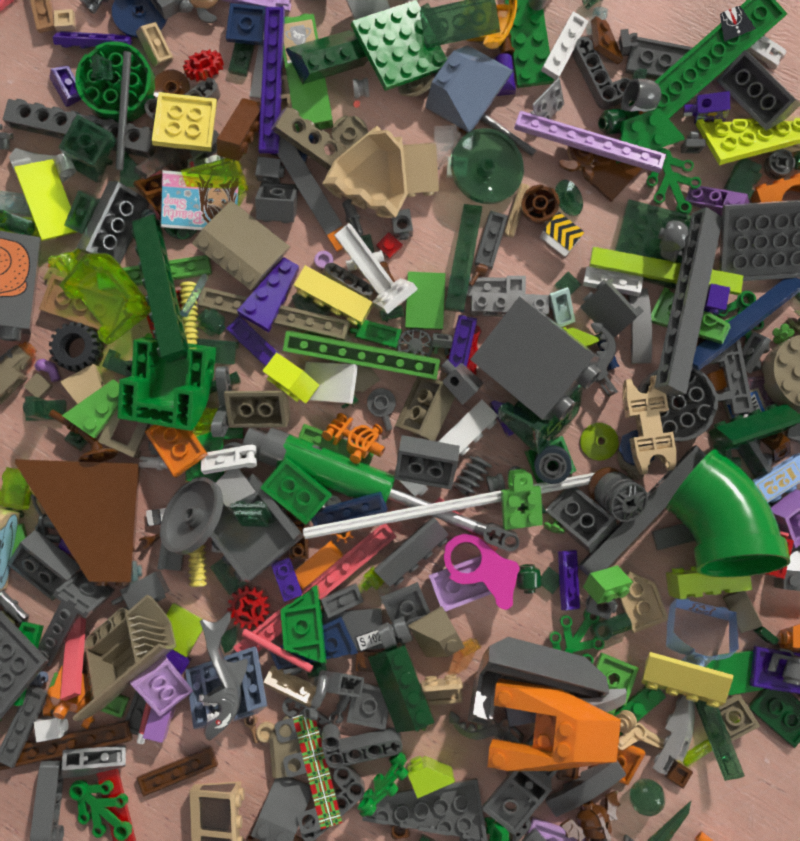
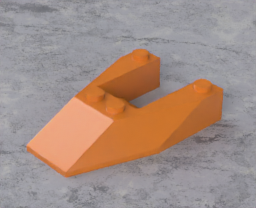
M498 679L495 688L494 706L536 713L533 745L493 738L489 747L487 767L506 771H556L617 762L621 719L560 688Z

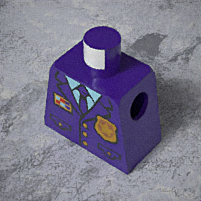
M730 91L698 95L695 104L684 105L683 116H694V124H696L698 119H704V122H714V119H722V122H725L730 111Z

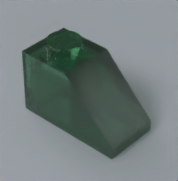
M78 190L64 226L83 234L100 198L85 190Z

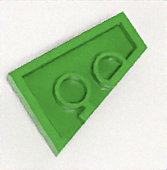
M114 379L62 416L96 439L118 409L119 383Z

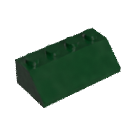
M350 30L286 48V52L302 84L364 66L368 61L355 33Z
M773 404L766 407V411L761 412L758 409L748 413V417L743 418V415L732 418L730 423L726 424L725 421L719 422L708 433L715 449L720 453L786 431L800 424V414L787 404L781 406Z
M399 644L393 649L384 650L369 656L368 659L396 732L414 731L435 723L406 644Z

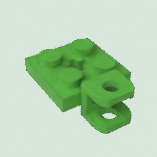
M510 470L508 474V488L510 489L501 490L503 528L510 530L543 525L541 487L533 486L532 475L526 472V470ZM521 503H524L526 506L523 512L517 510L518 507H521Z
M600 652L595 667L607 677L609 689L626 688V703L623 704L626 705L639 668ZM616 673L615 677L618 678V681L610 684L609 675ZM616 709L607 713L614 715Z

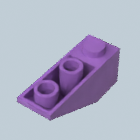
M700 186L695 190L690 189L685 200L701 209L707 207L722 216L723 205L749 203L748 194Z

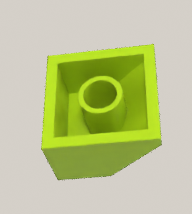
M416 756L408 763V777L417 798L455 782L452 767L427 756Z

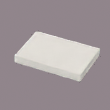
M306 362L305 373L320 385L308 401L353 404L358 366L355 364Z

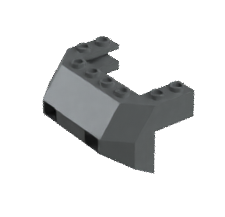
M506 637L490 645L482 656L473 684L468 721L487 726L488 721L493 720L495 688L499 678L560 688L578 698H598L609 694L607 677L584 656Z

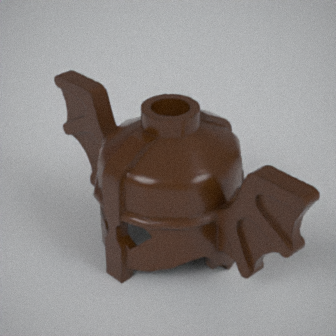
M612 791L605 796V808L602 805L594 804L591 800L581 805L582 807L576 817L578 825L572 819H567L560 824V827L566 833V837H573L576 841H582L583 839L590 841L589 838L611 840L612 825L610 821L617 820L616 811L621 805L617 799L618 792Z

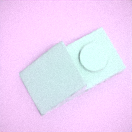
M567 287L549 294V307L552 309L554 322L560 327L576 322L569 288Z

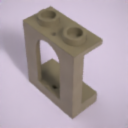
M117 409L105 425L98 442L129 456L139 458L142 452L139 448L146 435L145 431L149 428L150 424L138 422L128 445L111 438L120 420L117 418Z

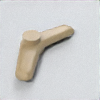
M637 723L636 727L629 733H624L619 738L618 744L619 750H624L637 741L645 742L660 750L664 748V740L647 730L641 723Z

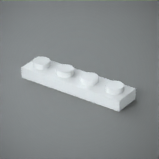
M574 11L572 12L541 69L542 72L555 80L559 78L575 48L577 40L581 37L588 24V20Z

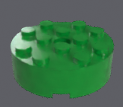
M106 42L95 46L96 49L82 57L76 70L75 83L80 97L97 117L102 120L112 119L119 123L123 52H131L127 123L140 118L146 113L145 103L150 99H155L153 94L155 90V75L147 60L139 50L126 43Z

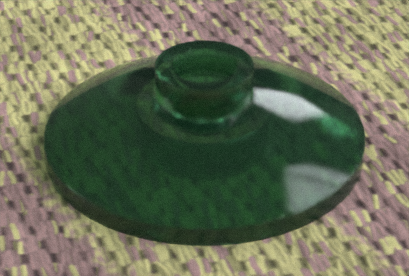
M569 180L558 182L555 191L559 196V207L569 216L580 214L583 209V198L578 187Z

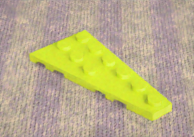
M795 118L794 121H782L767 131L755 119H734L733 122H722V119H714V122H704V119H698L696 122V127L719 165L800 144V118Z

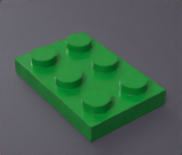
M288 457L284 458L260 487L306 525L332 496V493Z

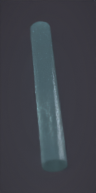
M202 274L180 312L181 316L187 317L209 278L206 274Z

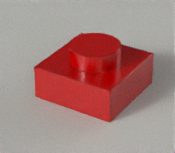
M390 232L376 244V247L382 250V253L389 260L403 246Z

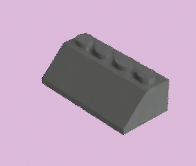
M746 50L716 80L726 91H730V95L766 131L786 120L800 106V101Z
M109 181L76 248L118 268L133 238L131 232L133 229L132 221L143 217L149 202L122 183Z
M432 517L377 565L374 571L390 587L393 584L397 586L404 580L403 575L407 571L412 573L419 566L417 563L422 558L426 560L433 554L432 549L437 545L441 547L448 541L446 537L449 534Z

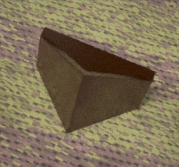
M163 174L134 181L133 185L161 216Z

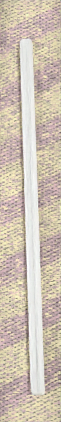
M594 473L569 477L559 484L543 482L533 484V486H540L542 494L589 485V481ZM501 491L303 529V535L305 539L501 502Z

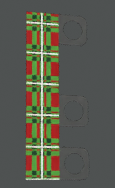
M303 714L277 722L275 724V731L278 741L284 743L298 738L301 752L286 756L283 759L286 775L294 777L307 773L315 808L300 812L297 816L301 833L308 834L342 823L329 768L322 749L317 722L305 718ZM283 724H288L292 728V733L289 737H282L279 733V729ZM293 758L298 759L301 763V767L297 772H292L288 768V762ZM305 815H312L314 817L315 824L312 828L307 829L302 825V819Z

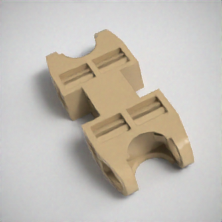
M657 375L650 377V386H648L646 394L639 392L631 379L624 380L622 401L625 418L635 417L639 437L631 438L629 441L632 458L640 475L648 473V465H650V459L653 456L661 459L667 471H672L676 467L673 432L663 433L660 413L669 411L666 394L654 388Z

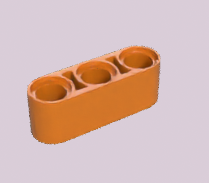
M332 540L295 570L301 591L344 556Z

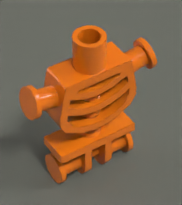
M338 413L336 419H333L331 424L327 426V431L322 432V437L327 441H331L334 436L333 444L335 446L343 436L348 438L346 449L351 454L350 461L355 464L360 463L361 458L365 459L369 452L381 457L385 451V447L377 443L379 435L383 433L380 425H373V429L366 425H360L349 431L353 418L350 417L347 420L343 413Z

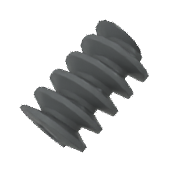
M478 456L469 457L472 464L466 463L465 466L468 470H461L464 477L457 476V480L460 483L453 482L454 488L470 497L469 493H476L473 486L480 487L477 480L484 481L481 474H488L485 467H493Z

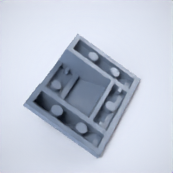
M468 45L454 50L433 79L425 107L470 134L507 82L513 70Z
M254 646L224 656L227 662H237L242 659H247L248 661L247 670L241 683V704L233 721L258 714L267 707L258 650ZM211 661L185 670L187 683L193 690L189 694L193 729L205 728L207 723L206 714L210 711L213 712V709L218 710V704L216 707L212 705L203 706L199 701L200 694L205 696L222 685Z

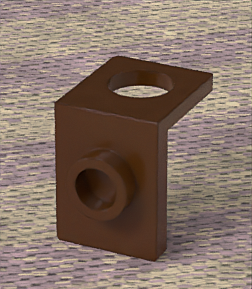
M781 432L759 439L772 450L774 463H777L791 453L790 439ZM782 449H785V451L778 456L779 452Z

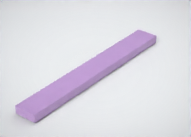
M524 111L519 112L514 126V130L656 173H660L666 154Z

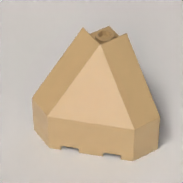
M378 126L374 127L333 162L322 184L334 196L340 199L343 196L351 199L353 205L364 210L367 207L377 211L376 215L382 218H396L408 194L402 137H393L390 131L381 130Z

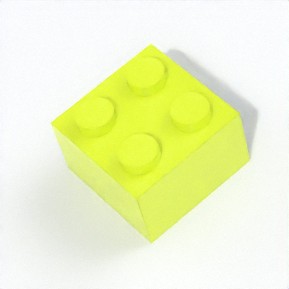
M277 352L263 369V372L268 375L267 380L288 394L296 402L301 400L306 404L320 386L303 370Z

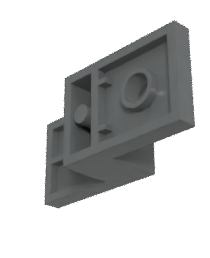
M534 733L525 744L533 745ZM558 770L507 771V777L483 804L482 810L515 835L552 791L551 779ZM507 802H513L516 804V807L514 809H508L506 808L505 804Z

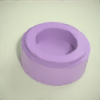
M327 251L318 252L314 258L316 267L323 271L327 263H333L332 255Z

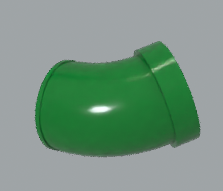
M713 449L687 476L666 507L667 511L672 512L686 525L696 541L697 546L694 548L697 572L710 577H745L777 571L788 566L791 560L787 540L781 536L778 523L766 498L753 480L740 467L726 456L721 455L719 451Z

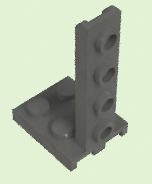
M82 570L57 588L53 594L61 602L38 646V650L49 660L46 664L47 666H51L54 663L79 614L87 618L110 598L115 591L109 585L94 586L95 582H89Z

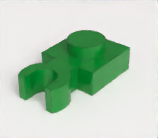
M492 817L484 818V821L487 823L485 827L486 834L490 835L489 841H509V832L497 821L495 822V819Z

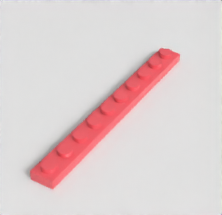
M387 524L380 525L302 590V596L310 591L313 586L317 585L319 587L320 599L325 597L397 536ZM296 598L289 600L252 632L269 642L282 633L280 610L286 605L293 603ZM247 638L242 639L233 647L236 652L254 646L257 647L258 652L263 649V647Z

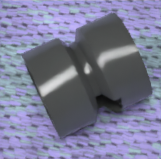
M404 616L394 619L392 624L387 622L377 626L386 651L397 647L398 643L403 645L413 641Z

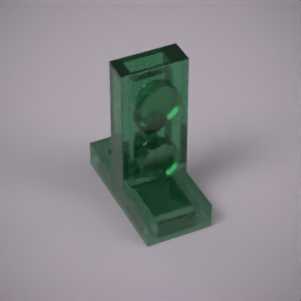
M26 396L23 403V411L28 422L55 420L49 416L51 410H55L62 415L66 413V400L48 401L34 396Z

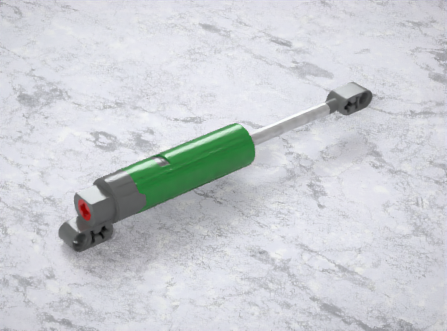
M273 427L269 432L259 428H249L243 444L231 442L222 448L223 450L229 449V447L255 445L256 454L254 456L257 464L263 462L275 468L278 467L285 457H288L323 487L354 499L381 491L385 503L390 499L411 508L432 504L392 488L395 478L390 473L362 462L355 464L347 456L324 447H319L314 443ZM452 511L431 515L482 535L487 543L506 551H515L519 547L517 533L511 529L505 530L501 525L495 523L485 525ZM495 530V534L490 537L488 532ZM507 537H514L515 542L507 544L505 539Z

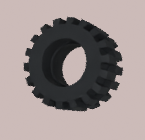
M70 322V325L65 323L62 325V329L57 328L55 330L57 332L56 335H51L53 341H49V346L52 347L49 353L54 355L51 358L57 362V365L69 371L77 373L92 364L99 365L101 362L99 358L104 356L101 353V350H104V345L101 344L103 342L102 338L99 337L96 331L82 323ZM78 338H83L85 342L84 351L78 357L72 358L69 353L71 343Z

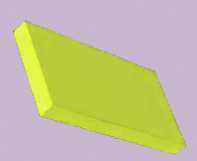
M53 159L14 167L41 241L78 233L80 230Z

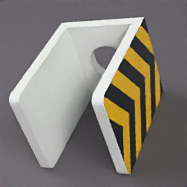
M558 212L542 231L540 238L563 257H566L580 240L584 231Z

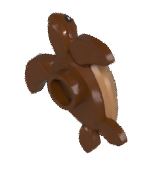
M568 146L567 155L569 161L559 160L558 164L562 169L570 172L582 171L584 179L591 182L594 177L592 167L606 165L611 159Z

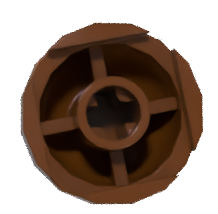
M542 184L530 187L522 198L521 208L523 215L533 224L541 225L550 222L558 212L559 196L553 188H548Z

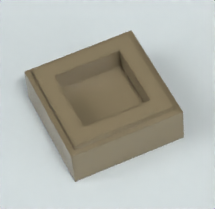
M37 372L24 387L40 400L53 385Z

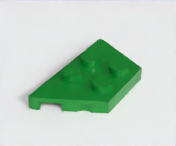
M660 108L622 121L621 137L619 138L621 141L651 150H657L685 140L684 136Z
M315 585L306 594L297 597L293 603L286 605L280 610L284 650L325 664L327 662L319 587Z

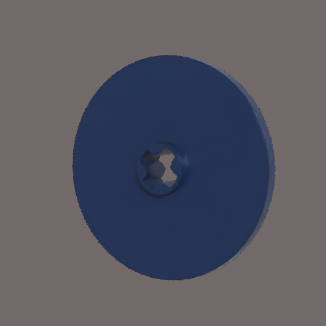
M114 0L112 5V17L115 25L122 33L134 38H138L136 31L140 26L156 22L161 31L168 20L162 17L150 0Z

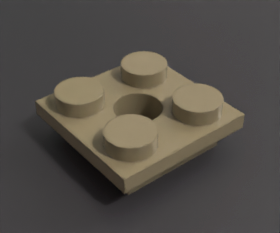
M740 694L727 699L726 703L723 706H719V708L712 707L708 709L728 743L760 727V724ZM729 713H737L740 717V722L733 723L730 721Z

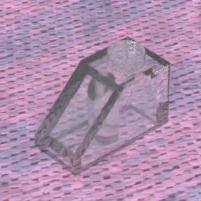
M457 125L434 126L433 137L437 147L438 170L448 161V157H451L457 151V145L461 143V134L457 132Z

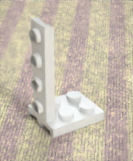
M350 223L334 234L335 238L378 294L372 301L376 308L388 314L418 290L414 283L401 278L393 282Z

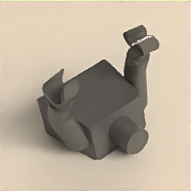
M321 670L314 678L316 686L315 695L310 703V708L306 707L304 709V717L315 721L318 719L316 710L320 707L326 692L339 694L340 698L336 706L337 709L331 713L329 721L333 722L335 716L338 715L335 723H341L344 718L342 712L346 710L351 696L361 698L364 678Z

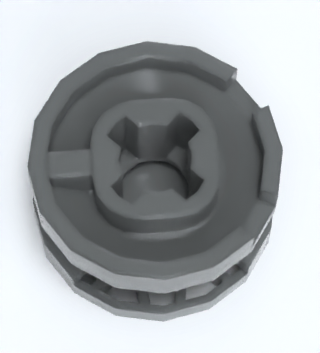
M778 149L765 160L763 165L764 172L769 178L775 180L784 178L794 168L795 159H793L790 151Z

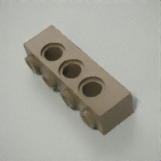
M286 107L283 109L271 129L327 170H330L333 162L347 151L344 144L335 142L331 139L330 134L317 129L312 121L303 119L299 116V112L293 108ZM293 124L299 127V133L293 130ZM309 135H312L314 137V144L310 143L308 139ZM325 146L330 149V155L325 153Z

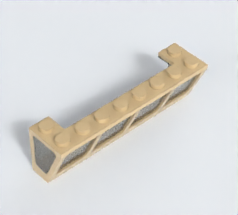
M241 781L194 784L189 791L192 841H243V836H240L242 815H239V807H241V803L245 799V790L241 788Z

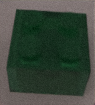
M77 114L58 148L66 157L99 174L117 140L110 131Z

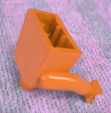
M61 666L54 686H51L47 691L43 715H54L56 718L64 719L68 711L78 713L91 702L92 693L90 692L91 686L89 685L87 674L82 673L81 695L64 701L60 699L63 666ZM93 716L84 719L81 727L88 730L90 724L95 721Z

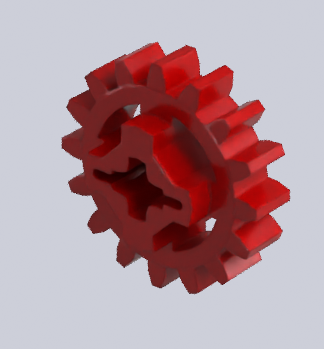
M209 49L208 51L201 50L200 53L195 52L194 55L188 57L189 60L184 61L185 65H183L186 77L190 78L191 81L196 79V82H198L199 80L206 81L208 77L212 79L213 76L218 75V71L223 70L224 62L221 54L217 53V50L211 52V49Z
M249 585L245 586V591L239 588V594L232 593L234 599L228 600V603L232 606L227 608V611H232L231 618L236 619L234 621L235 625L240 622L241 628L248 625V629H251L253 624L256 627L260 625L259 620L262 622L266 620L263 615H269L270 612L266 608L270 607L271 604L265 602L269 597L262 596L264 590L257 592V586L250 590ZM247 594L254 595L257 599L250 598ZM240 598V607L236 609L237 601ZM247 604H248V605H250V604L253 605V608H251V611H250V609H248V610L245 609V606H247ZM261 605V613L258 616L257 609ZM241 615L248 617L249 620L243 619Z

